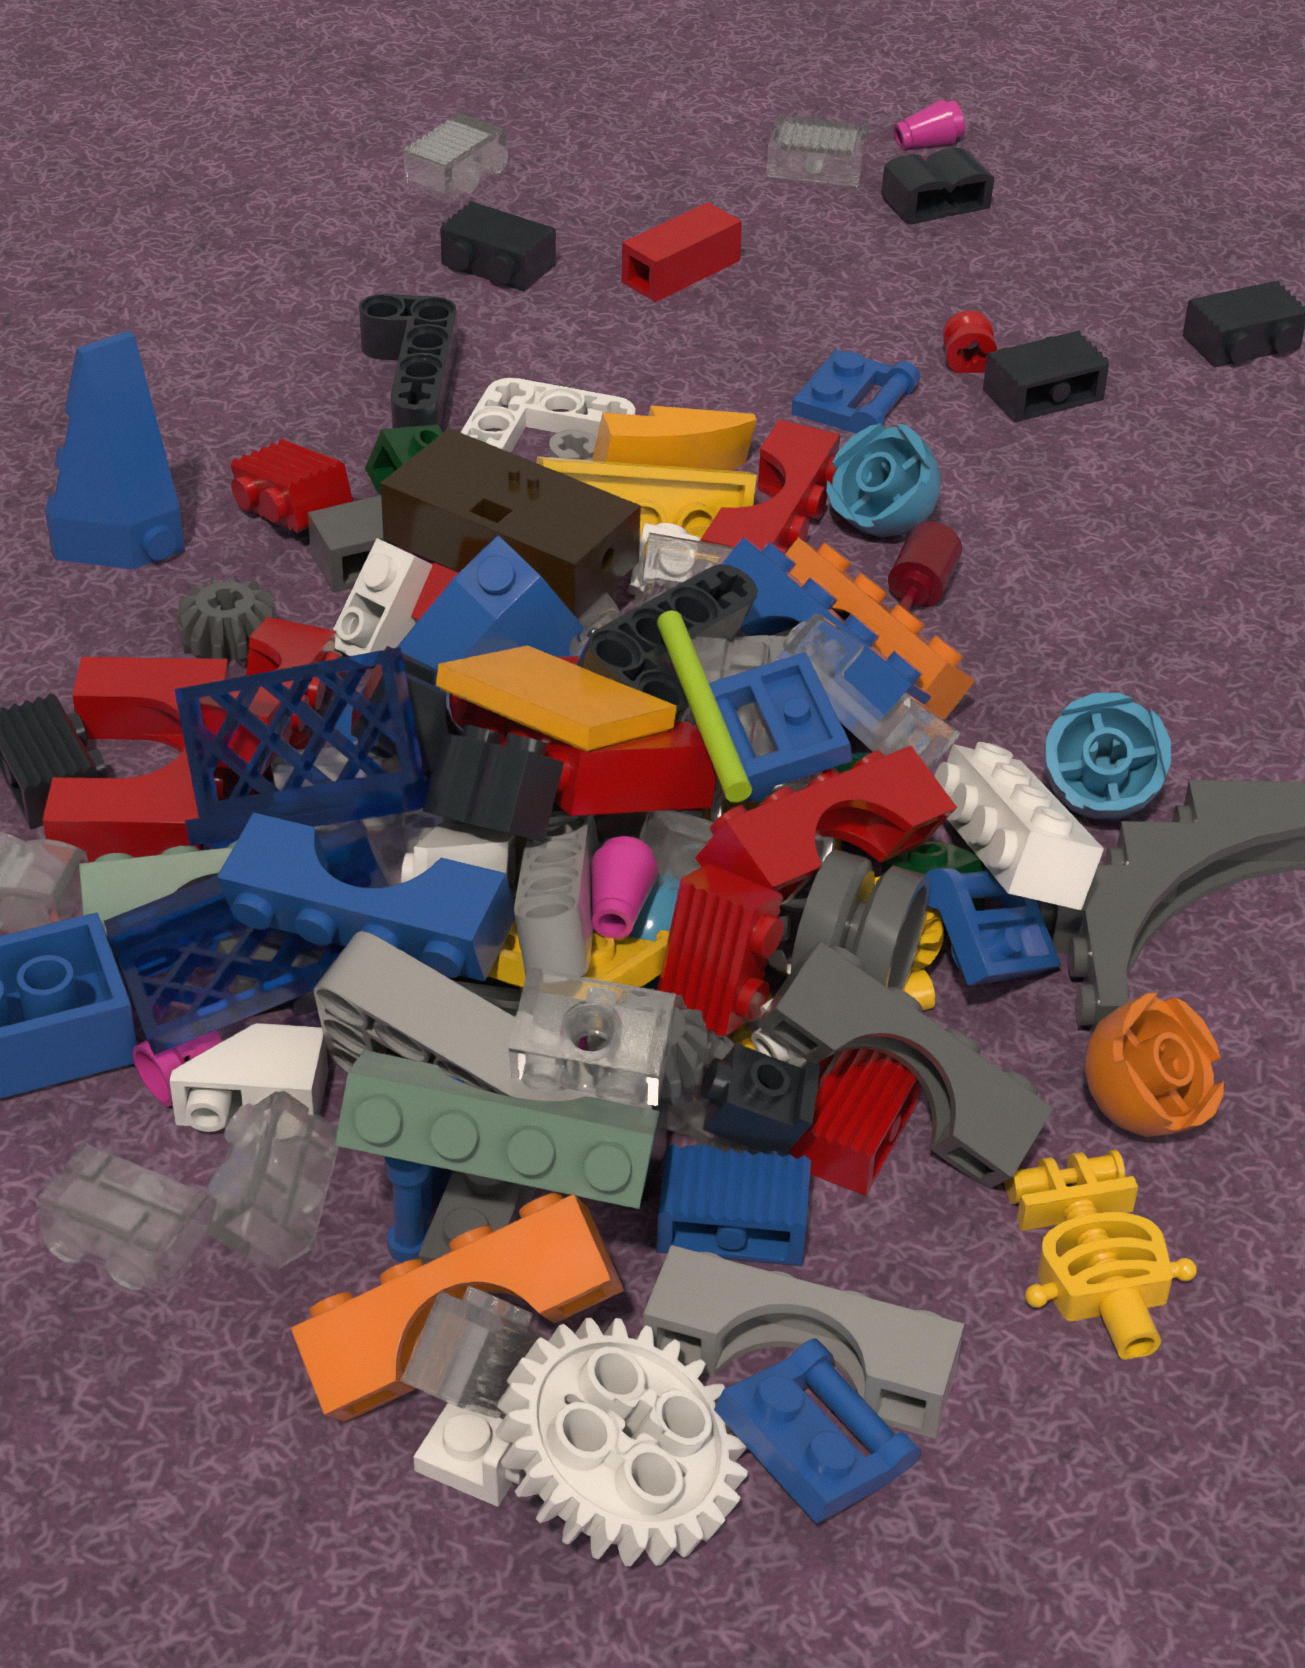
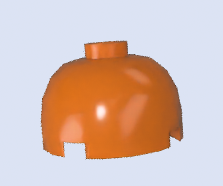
M1146 993L1134 998L1100 1020L1085 1048L1084 1071L1089 1091L1100 1111L1115 1126L1144 1137L1179 1134L1201 1126L1216 1114L1224 1095V1081L1214 1084V1073L1211 1065L1212 1062L1221 1059L1219 1049L1204 1020L1186 1002L1176 997L1163 1001L1155 997L1157 993Z

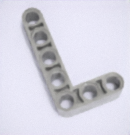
M556 803L553 804L544 842L519 836L516 880H519L514 904V915L526 980L532 984L542 986L568 983L586 974L590 965L593 937L591 859L595 852L599 850L594 815L571 816ZM423 809L407 815L401 821L407 853H414V846L418 844L419 840H422L440 822L472 825L422 812Z
M356 932L314 988L327 1051L332 1060L347 1073L363 1050L384 1054L386 1048H389L406 1059L438 1065L445 1074L464 1080V1084L500 1095L540 1101H566L588 1096L653 1110L648 1100L627 1082L371 933Z

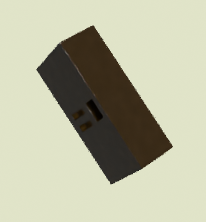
M451 428L447 429L381 482L383 540L460 572L499 535L546 581L576 618H579L639 563L641 505Z

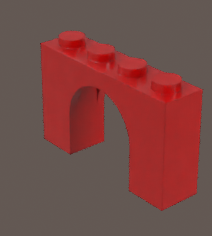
M580 656L557 658L576 665ZM449 694L452 719L462 729L467 724L504 734L503 746H505L508 733L548 743L545 756L564 762L554 803L571 816L712 807L717 774L699 729L690 722H674V727L668 729V731L590 751H583Z
M81 657L72 697L74 710L78 712L83 722L87 739L149 740L169 745L180 751L181 754L165 767L137 777H53L42 820L50 864L79 865L81 863L94 862L97 858L112 853H124L131 855L133 858L161 855L165 850L177 846H192L201 851L203 850L205 840L220 837V808L214 805L215 801H226L228 791L227 768L188 760L193 700L212 679L230 680L228 659Z

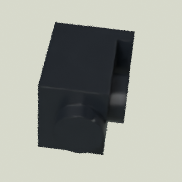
M735 1043L723 1059L715 1057L711 1061L703 1077L700 1097L708 1101L703 1130L765 1154L776 1153L784 1157L813 1124L820 1065L806 1061L800 1068Z

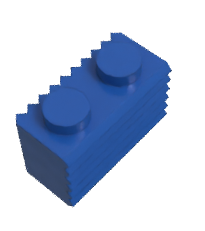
M675 1144L666 1147L658 1209L656 1252L668 1253L671 1245L696 1252H710L723 1259L802 1266L811 1160L805 1155L795 1159L790 1154H786L783 1157L776 1153L765 1154L761 1151L755 1155H752L747 1150L738 1154L733 1149L724 1153L719 1148L708 1145H687L681 1149Z

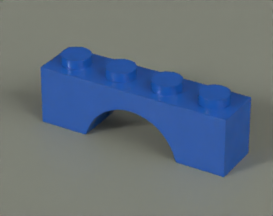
M743 537L722 563V565L736 567L748 574L758 589L757 598L747 614L740 631L749 636H773L791 629L813 631L820 639L827 655L829 670L825 692L839 721L864 743L885 753L932 697L916 683L922 676V673L896 651H893L888 658L873 646L880 636L854 614H851L846 621L831 609L838 601L837 598L811 577H809L805 584L801 583L790 573L796 566V563L777 546L769 541L761 549Z
M254 812L217 876L233 917L251 928L263 930L271 927L299 934L305 940L317 945L334 943L347 946L356 932L371 933L447 978H455L460 975L485 982L515 921L514 900L506 873L440 858L426 871L404 883L384 888L356 887L341 882L330 875V867L315 827Z

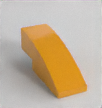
M652 405L648 416L602 412L592 460L734 470L746 463L757 418L752 413Z

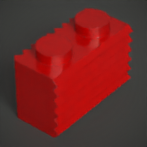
M280 438L278 444L271 442L269 448L262 446L259 452L252 450L250 456L243 454L240 460L236 458L232 460L231 469L234 479L231 482V489L237 504L243 510H248L250 513L254 512L256 516L260 515L261 518H266L267 521L277 522L279 526L283 525L284 528L288 527L290 531L295 530L298 533L309 528L308 512L353 502L345 463Z
M710 863L682 877L656 992L659 999L666 1001L682 994L687 1009L702 1011L706 1030H713L716 1036H726L748 1021H754L761 1014L760 1007L767 1002L769 996V984L763 981L766 975L764 969L769 962L768 958L776 951L784 931L783 920L777 918L780 913L779 905L784 899L782 894Z
M850 1049L831 1055L818 1063L820 1071L813 1124L789 1150V1154L795 1159L804 1155L810 1159L811 1175L867 1196L920 1101L922 1086L914 1074L893 1057L874 1050Z

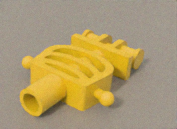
M1116 1149L1108 1150L1105 1156L1087 1158L1083 1152L1071 1153L1067 1159L1066 1169L1059 1170L1054 1158L1047 1157L1039 1159L1037 1167L1016 1170L1013 1177L1004 1181L1011 1204H1019L1017 1222L1021 1231L1057 1225L1043 1238L1037 1271L1042 1285L1033 1284L1027 1288L1025 1292L1027 1303L1032 1307L1039 1308L1052 1299L1063 1318L1067 1321L1102 1316L1115 1349L1123 1360L1153 1354L1159 1348L1161 1338L1147 1308L1166 1304L1172 1279L1178 1278L1181 1281H1190L1195 1277L1197 1267L1188 1258H1181L1176 1262H1170L1165 1239L1159 1227L1147 1218L1129 1214L1134 1209L1138 1185L1134 1176L1125 1177V1167L1119 1151Z

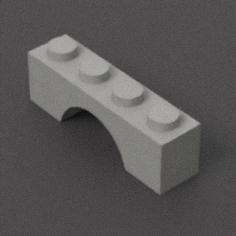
M673 1245L669 1249L643 1313V1328L646 1325L652 1328L654 1347L663 1351L674 1339L679 1341L680 1352L677 1360L686 1366L693 1361L701 1359L706 1363L701 1374L715 1377L731 1361L751 1351L770 1347L797 1349L808 1340L816 1338L833 1355L832 1364L846 1376L857 1393L887 1425L935 1439L938 1435L957 1371L965 1324L942 1318L930 1311L912 1310L868 1298L859 1292L841 1291L800 1280L784 1272L767 1271L729 1261L710 1252H696Z

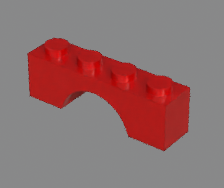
M779 419L760 447L758 490L771 497V499L747 507H721L701 538L700 572L711 566L722 564L743 537L761 549L770 541L785 554L798 537L806 541L810 519H820L825 509L827 480L833 485V476L837 468L832 462L839 451L840 434Z
M266 617L249 639L246 679H212L193 700L188 760L262 776L277 755L283 756L294 732H302L310 711L320 708L327 688L334 689L336 687L342 666L341 653L334 652L336 631Z
M911 745L888 755H884L881 750H876L862 758L846 772L840 773L837 768L823 772L813 779L806 788L794 792L790 786H787L770 795L759 807L749 811L742 805L730 809L710 826L713 836L695 859L701 867L710 863L782 894L784 899L779 907H782L793 900L821 867L815 837H833L850 842L882 863L924 844L955 811L957 806Z

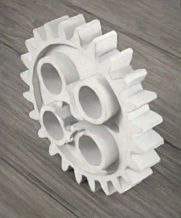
M586 1318L575 1334L565 1324L558 1326L549 1341L541 1337L537 1339L525 1358H521L507 1379L509 1387L497 1405L507 1415L495 1430L496 1437L513 1443L501 1460L502 1466L509 1469H522L526 1472L525 1478L514 1491L518 1497H527L539 1494L544 1500V1504L539 1509L535 1519L539 1523H543L558 1515L566 1521L562 1542L568 1545L583 1532L591 1536L592 1557L599 1560L611 1544H616L625 1566H631L644 1550H646L653 1563L658 1566L663 1564L674 1549L682 1557L688 1556L701 1540L707 1542L725 1522V1517L741 1498L735 1490L747 1477L748 1470L736 1463V1461L747 1449V1446L739 1437L727 1434L731 1430L730 1427L714 1411L715 1402L719 1399L723 1389H725L724 1385L712 1384L703 1386L698 1380L706 1363L701 1359L693 1361L686 1366L677 1360L680 1352V1342L675 1339L663 1351L654 1347L652 1328L647 1325L636 1339L628 1338L625 1325L620 1318L614 1319L604 1335L592 1318Z

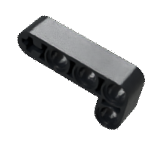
M375 294L366 297L359 304L362 352L374 359L398 361L391 390L392 428L438 424L442 430L458 353L456 305L449 299L437 296Z
M722 564L711 566L595 630L590 635L576 665L676 705L674 722H681L689 704L657 626L659 616L667 611H677L681 614L699 660L702 662L734 641L757 598L758 589L756 584L748 574L736 567Z

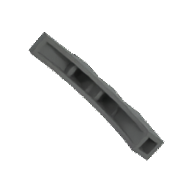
M1189 780L1184 806H1175L1172 822L1121 821L1117 847L1107 848L1105 865L1097 866L1081 910L1036 900L1056 953H1068L1070 976L1081 977L1082 985H1078L1076 992V1019L1078 1025H1089L1090 1036L1100 1020L1128 1002L1127 976L1145 944L1173 916L1203 897L1245 880L1288 871L1305 870V782Z

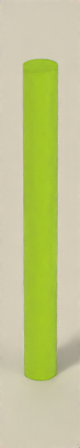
M677 611L664 612L659 616L657 626L726 799L730 802L744 801L751 795L752 787L683 618Z

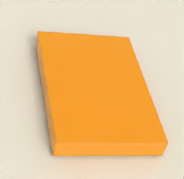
M528 645L439 663L436 686L440 687V690L583 751H590L668 731V729L674 727L676 705L593 673Z

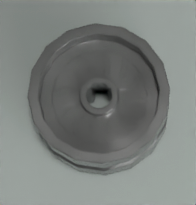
M833 849L823 861L806 900L792 954L791 971L798 960L821 940L828 946H839L853 953L863 963L865 967L864 972L886 988L895 987L904 991L915 961L927 915L930 878L921 873L892 866L875 884L874 870L869 859Z

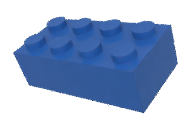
M98 912L0 936V1098L134 1064L132 1052L137 1043L131 1004Z

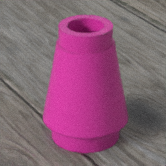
M940 99L903 119L902 122L895 123L893 132L895 140L902 150L954 144L956 138L964 136L965 121L962 111L955 100L946 102L944 99Z
M627 836L612 838L605 842L591 859L592 926L597 933L604 937L620 939L632 932L633 926L657 881L659 868L651 848L639 839Z

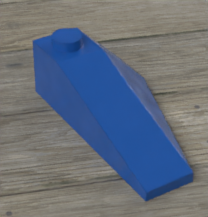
M128 330L76 348L65 406V413L70 419L64 447L57 448L54 463L60 469L55 494L48 495L45 511L51 553L59 561L136 569L155 561L167 559L171 555L185 550L181 514L135 335Z
M498 535L452 579L395 649L438 670L439 663L527 645L555 657L577 656L584 649L587 643L586 640L589 637H587L588 631L546 581ZM579 633L581 642L577 640V635ZM364 687L333 723L335 728L350 743L358 739L351 735L352 710ZM447 693L446 705L452 718V713L449 706V693Z

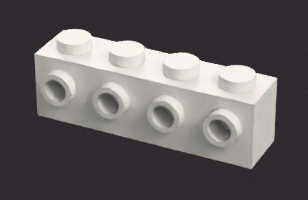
M977 742L975 749L953 744L947 762H942L934 775L957 806L955 811L947 818L948 821L1007 893L1081 910L1104 848L1021 760L1012 759L1013 754L985 742Z

